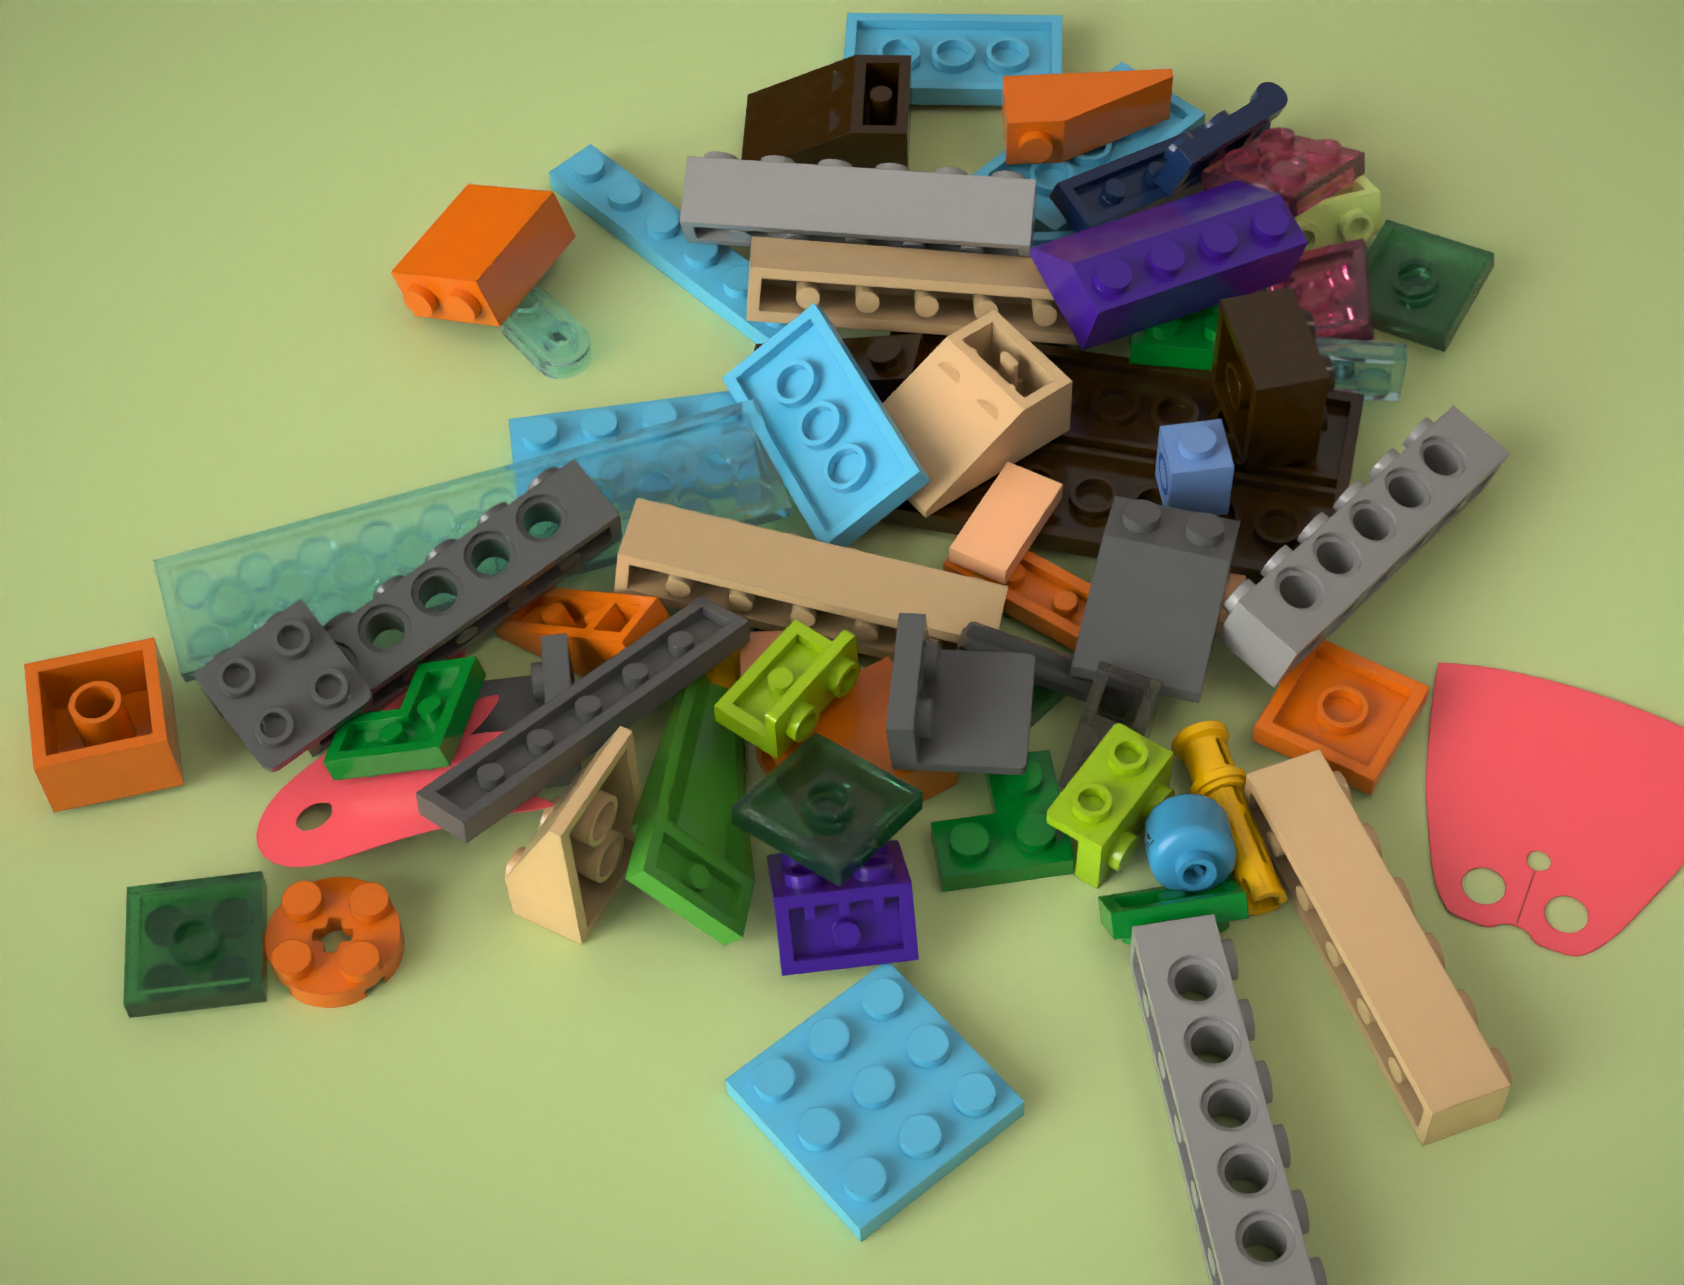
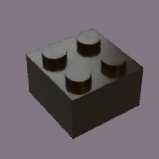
M1292 287L1220 299L1210 383L1245 472L1316 459L1320 433L1326 432L1328 428V416L1325 405L1327 393L1334 391L1335 388L1333 364L1328 355L1320 354L1315 343L1316 330L1313 317L1309 310H1301Z

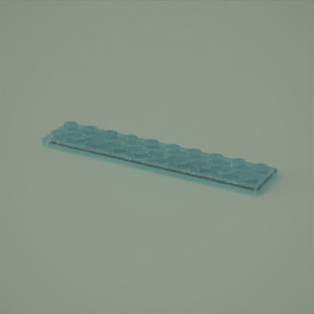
M757 398L155 559L153 563L180 674L185 682L196 680L193 673L205 666L216 654L231 648L258 629L269 617L285 610L299 599L303 600L323 627L340 613L346 611L354 613L373 599L374 592L385 581L396 575L407 576L425 563L429 552L438 544L450 538L460 539L477 527L478 520L488 509L502 502L510 504L528 491L530 483L541 472L551 467H558L560 469L573 459L576 460L620 514L623 537L637 498L661 504H671L678 508L720 518H730L754 526L790 517L792 506ZM540 522L530 529L529 534L537 538L550 537L558 531L559 526L553 522ZM622 539L568 577L617 564V555ZM499 557L488 558L479 565L477 570L483 574H496L507 566L508 561ZM448 593L437 594L429 599L425 608L437 612L444 611L454 604L456 597Z

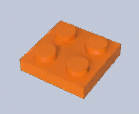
M1324 640L1283 679L1256 722L1252 741L1291 759L1320 749L1332 772L1340 771L1348 785L1372 795L1424 707L1430 686Z

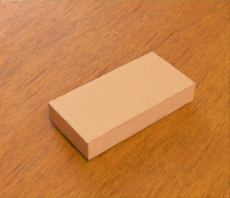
M1007 462L950 546L949 561L1005 585L1062 499L1063 484Z

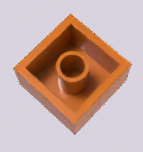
M154 637L24 664L33 768L53 812L184 785L171 680Z

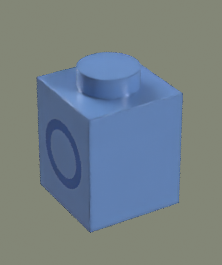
M1222 419L1160 426L1155 476L1163 506L1198 513L1207 512L1216 516L1227 515L1230 505L1234 463Z

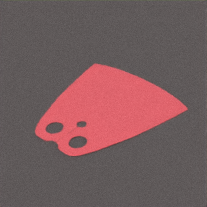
M1438 663L1429 728L1426 804L1431 865L1435 884L1444 906L1453 915L1484 927L1509 924L1521 928L1530 935L1532 941L1537 945L1564 955H1586L1606 944L1641 912L1684 863V727L1628 704L1551 680L1490 667ZM1534 851L1543 852L1550 858L1551 865L1544 871H1535L1528 865L1527 856ZM1476 868H1487L1495 871L1504 880L1506 886L1504 896L1496 903L1487 905L1471 900L1464 893L1462 881L1466 873ZM1559 896L1577 899L1586 907L1588 912L1586 926L1580 931L1573 933L1556 930L1547 922L1544 915L1545 906L1548 901Z

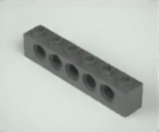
M575 459L560 469L558 467H551L544 470L530 483L526 493L510 504L502 502L494 505L480 517L477 527L458 540L450 538L441 542L429 552L423 565L407 576L396 575L388 579L377 588L370 602L354 613L350 611L340 613L324 625L323 628L368 684L373 694L372 703L359 714L378 712L408 691L419 664L453 659L623 538L620 514ZM540 522H553L559 526L558 531L550 537L537 538L529 534L530 529ZM499 557L508 561L507 566L496 574H483L477 570L479 565L488 558ZM448 593L456 597L454 604L444 611L437 612L425 608L429 599L437 594ZM386 630H398L404 633L402 640L392 648L381 649L373 646L375 638ZM337 729L307 750L312 757H315L331 745Z

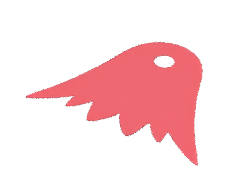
M467 649L453 659L464 658ZM407 691L382 711L400 709ZM499 695L487 696L476 700L449 767L334 781L323 763L327 754L325 753L291 779L268 804L259 820L256 834L257 845L262 855L274 864L286 867H308L343 859L390 842L440 829L441 827L419 814L416 792L505 732H484L470 735L492 712L499 700ZM534 795L509 814L553 807L554 804ZM317 803H328L332 806L330 818L320 827L308 831L300 830L297 827L298 817L308 807Z

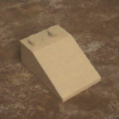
M620 726L574 777L561 797L556 796L550 800L554 806L544 809L539 830L526 848L520 847L514 852L505 871L504 879L513 914L583 945L625 881L636 837L630 825L642 796L633 732Z

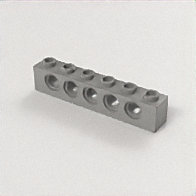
M1454 405L1435 423L1428 417H1425L1403 442V446L1406 449L1401 454L1394 448L1386 452L1368 474L1372 480L1367 485L1363 484L1359 479L1354 481L1334 504L1333 508L1337 511L1334 515L1328 517L1324 512H1320L1299 535L1297 541L1301 545L1294 551L1287 545L1281 547L1261 570L1260 574L1264 578L1257 585L1249 578L1246 579L1224 603L1223 609L1229 613V616L1215 637L1273 688L1482 492L1510 455V452Z
M1214 914L1133 926L1129 965L1210 1284L1328 1285L1321 1259L1319 1257L1309 1258L1303 1237V1234L1309 1233L1307 1206L1301 1190L1291 1191L1284 1168L1290 1167L1291 1164L1289 1142L1284 1126L1282 1124L1272 1125L1267 1103H1272L1273 1100L1271 1077L1266 1062L1264 1060L1255 1062L1249 1041L1255 1039L1254 1017L1248 999H1237L1232 980L1238 979V962L1232 940L1230 938L1221 940ZM1196 992L1207 999L1203 1001H1190L1180 994ZM1205 1052L1214 1053L1223 1058L1224 1061L1216 1064L1206 1063L1195 1055ZM1218 1115H1229L1239 1120L1242 1125L1227 1128L1218 1125L1211 1118ZM1236 1179L1249 1180L1256 1184L1260 1191L1252 1194L1240 1193L1234 1190L1228 1182ZM1254 1245L1266 1246L1272 1249L1279 1259L1271 1262L1258 1261L1252 1258L1245 1249Z

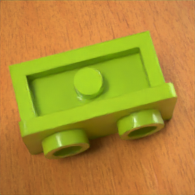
M795 619L714 705L715 721L778 760L795 741L800 743L807 739L817 725L820 713L835 697H844L856 683L860 673L857 636L844 629L831 641Z
M1120 723L1113 725L1047 810V823L1078 841L1075 877L1096 889L1101 886L1113 869L1122 872L1127 867L1138 848L1140 841L1138 835L1145 827L1146 818L1155 806L1175 795V791L1169 788L1174 753Z

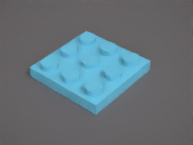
M891 963L879 965L725 1079L726 1090L729 1096L860 1242L1024 1115L1025 1102Z

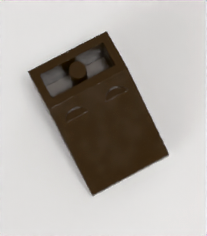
M853 55L748 94L741 160L761 161V158L764 156L779 155L788 157L795 163L818 165L821 160L837 159L850 163L852 167L875 169L877 165L882 163H896L909 168L912 110L911 55Z

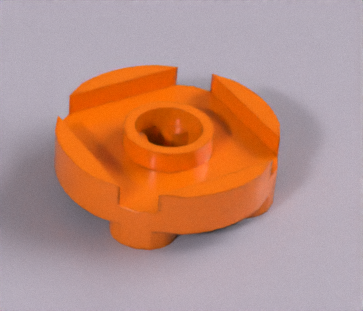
M329 877L314 882L307 880L298 881L284 891L281 898L282 904L274 911L267 925L264 942L266 957L276 979L289 989L293 997L310 1006L337 1008L359 1002L368 997L366 990L376 985L382 977H384L386 983L394 975L403 957L405 941L398 912L390 901L385 887L375 882H367L352 877ZM334 931H343L345 935L352 936L351 941L340 942L336 952H326L323 942L320 941L325 935Z

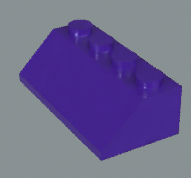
M1236 180L1032 247L1029 255L1079 346L1084 351L1220 304V299L1247 295L1288 281L1308 244V240L1280 194Z

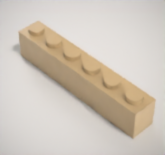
M755 236L751 238L746 321L789 324L815 303L827 314L834 327L949 336L995 309L1030 342L1079 345L1031 257Z
M637 498L617 555L614 593L658 597L663 606L678 610L683 609L700 596H703L749 620V627L765 631H784L796 619L833 641L846 629L857 636L858 653L882 659L888 656L893 661L899 613L926 614L929 640H939L940 648L943 650H957L960 633L970 622L975 621L999 630L1008 586L988 582L977 577H967L926 567L914 562H905L879 556L855 548L812 540L793 533H783L749 525L730 518H720L682 509L671 504H661Z
M1320 749L1247 773L1244 795L1271 857L1277 877H1279L1283 889L1422 1146L1499 1119L1512 1084L1508 1064L1497 1048H1489L1477 1027L1478 1017L1471 998L1463 989L1456 990L1445 971L1444 954L1438 940L1432 933H1424L1413 914V902L1406 884L1401 878L1392 877L1382 860V848L1375 830L1369 823L1362 824L1353 809L1352 796L1345 777L1340 771L1332 772Z

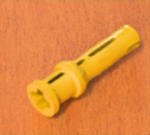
M1207 720L1195 723L1183 729L1175 736L1171 744L1172 751L1178 760L1185 763L1193 783L1190 787V794H1201L1214 799L1227 813L1237 850L1235 867L1231 874H1233L1235 881L1246 892L1248 914L1255 916L1270 913L1280 907L1279 903L1287 901V894L1282 887L1279 877H1277L1271 857L1244 795L1246 773L1242 768L1235 766L1227 746L1230 734L1223 722Z

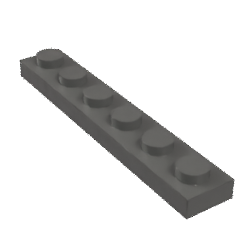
M700 596L416 792L419 814L467 844L599 750L620 726L628 729L750 642L749 620Z

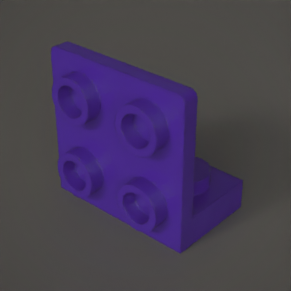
M866 834L849 839L845 846L822 849L819 844L814 842H797L783 846L780 849V853L767 855L782 976L919 960L912 881L898 840L887 841V838L883 835Z

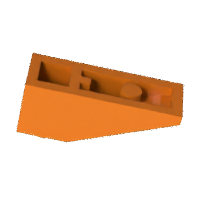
M1172 69L1003 76L1002 124L1006 165L1065 162L1169 119L1173 84Z
M553 587L496 627L494 631L498 637L542 657L541 636L567 633L573 671L575 674L584 677L670 618V615L658 597Z

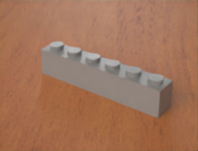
M712 151L704 154V157L687 156L680 224L687 242L751 247V238L755 236L1031 257L1029 253L1033 247L1037 204L1036 179H1026L1024 175L1014 171H997L991 176L968 175L966 171L955 167H939L933 172L910 171L908 167L896 163H882L877 165L875 169L852 167L850 163L837 159L821 160L818 165L795 163L788 157L779 155L764 156L761 158V161L740 160L730 153Z

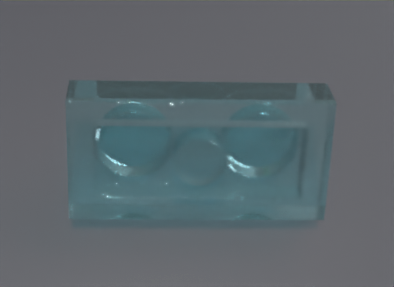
M1316 337L1315 343L1320 354L1328 355L1333 364L1335 373L1334 390L1365 395V400L1400 401L1407 365V344Z

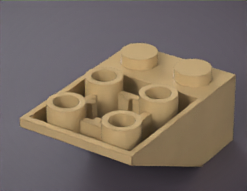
M995 309L947 336L883 402L884 407L931 480L907 499L925 518L1000 473L1007 462L1012 464L1018 462L1070 430L1073 381Z

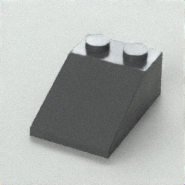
M1115 496L1103 534L1071 665L1070 676L1199 703L1230 579L1241 521L1218 517L1207 512L1198 513L1163 506L1143 499L1134 500Z

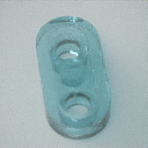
M532 288L501 325V331L506 339L547 377L567 379L577 376L586 370L591 362L592 351L588 331L556 299L542 289Z

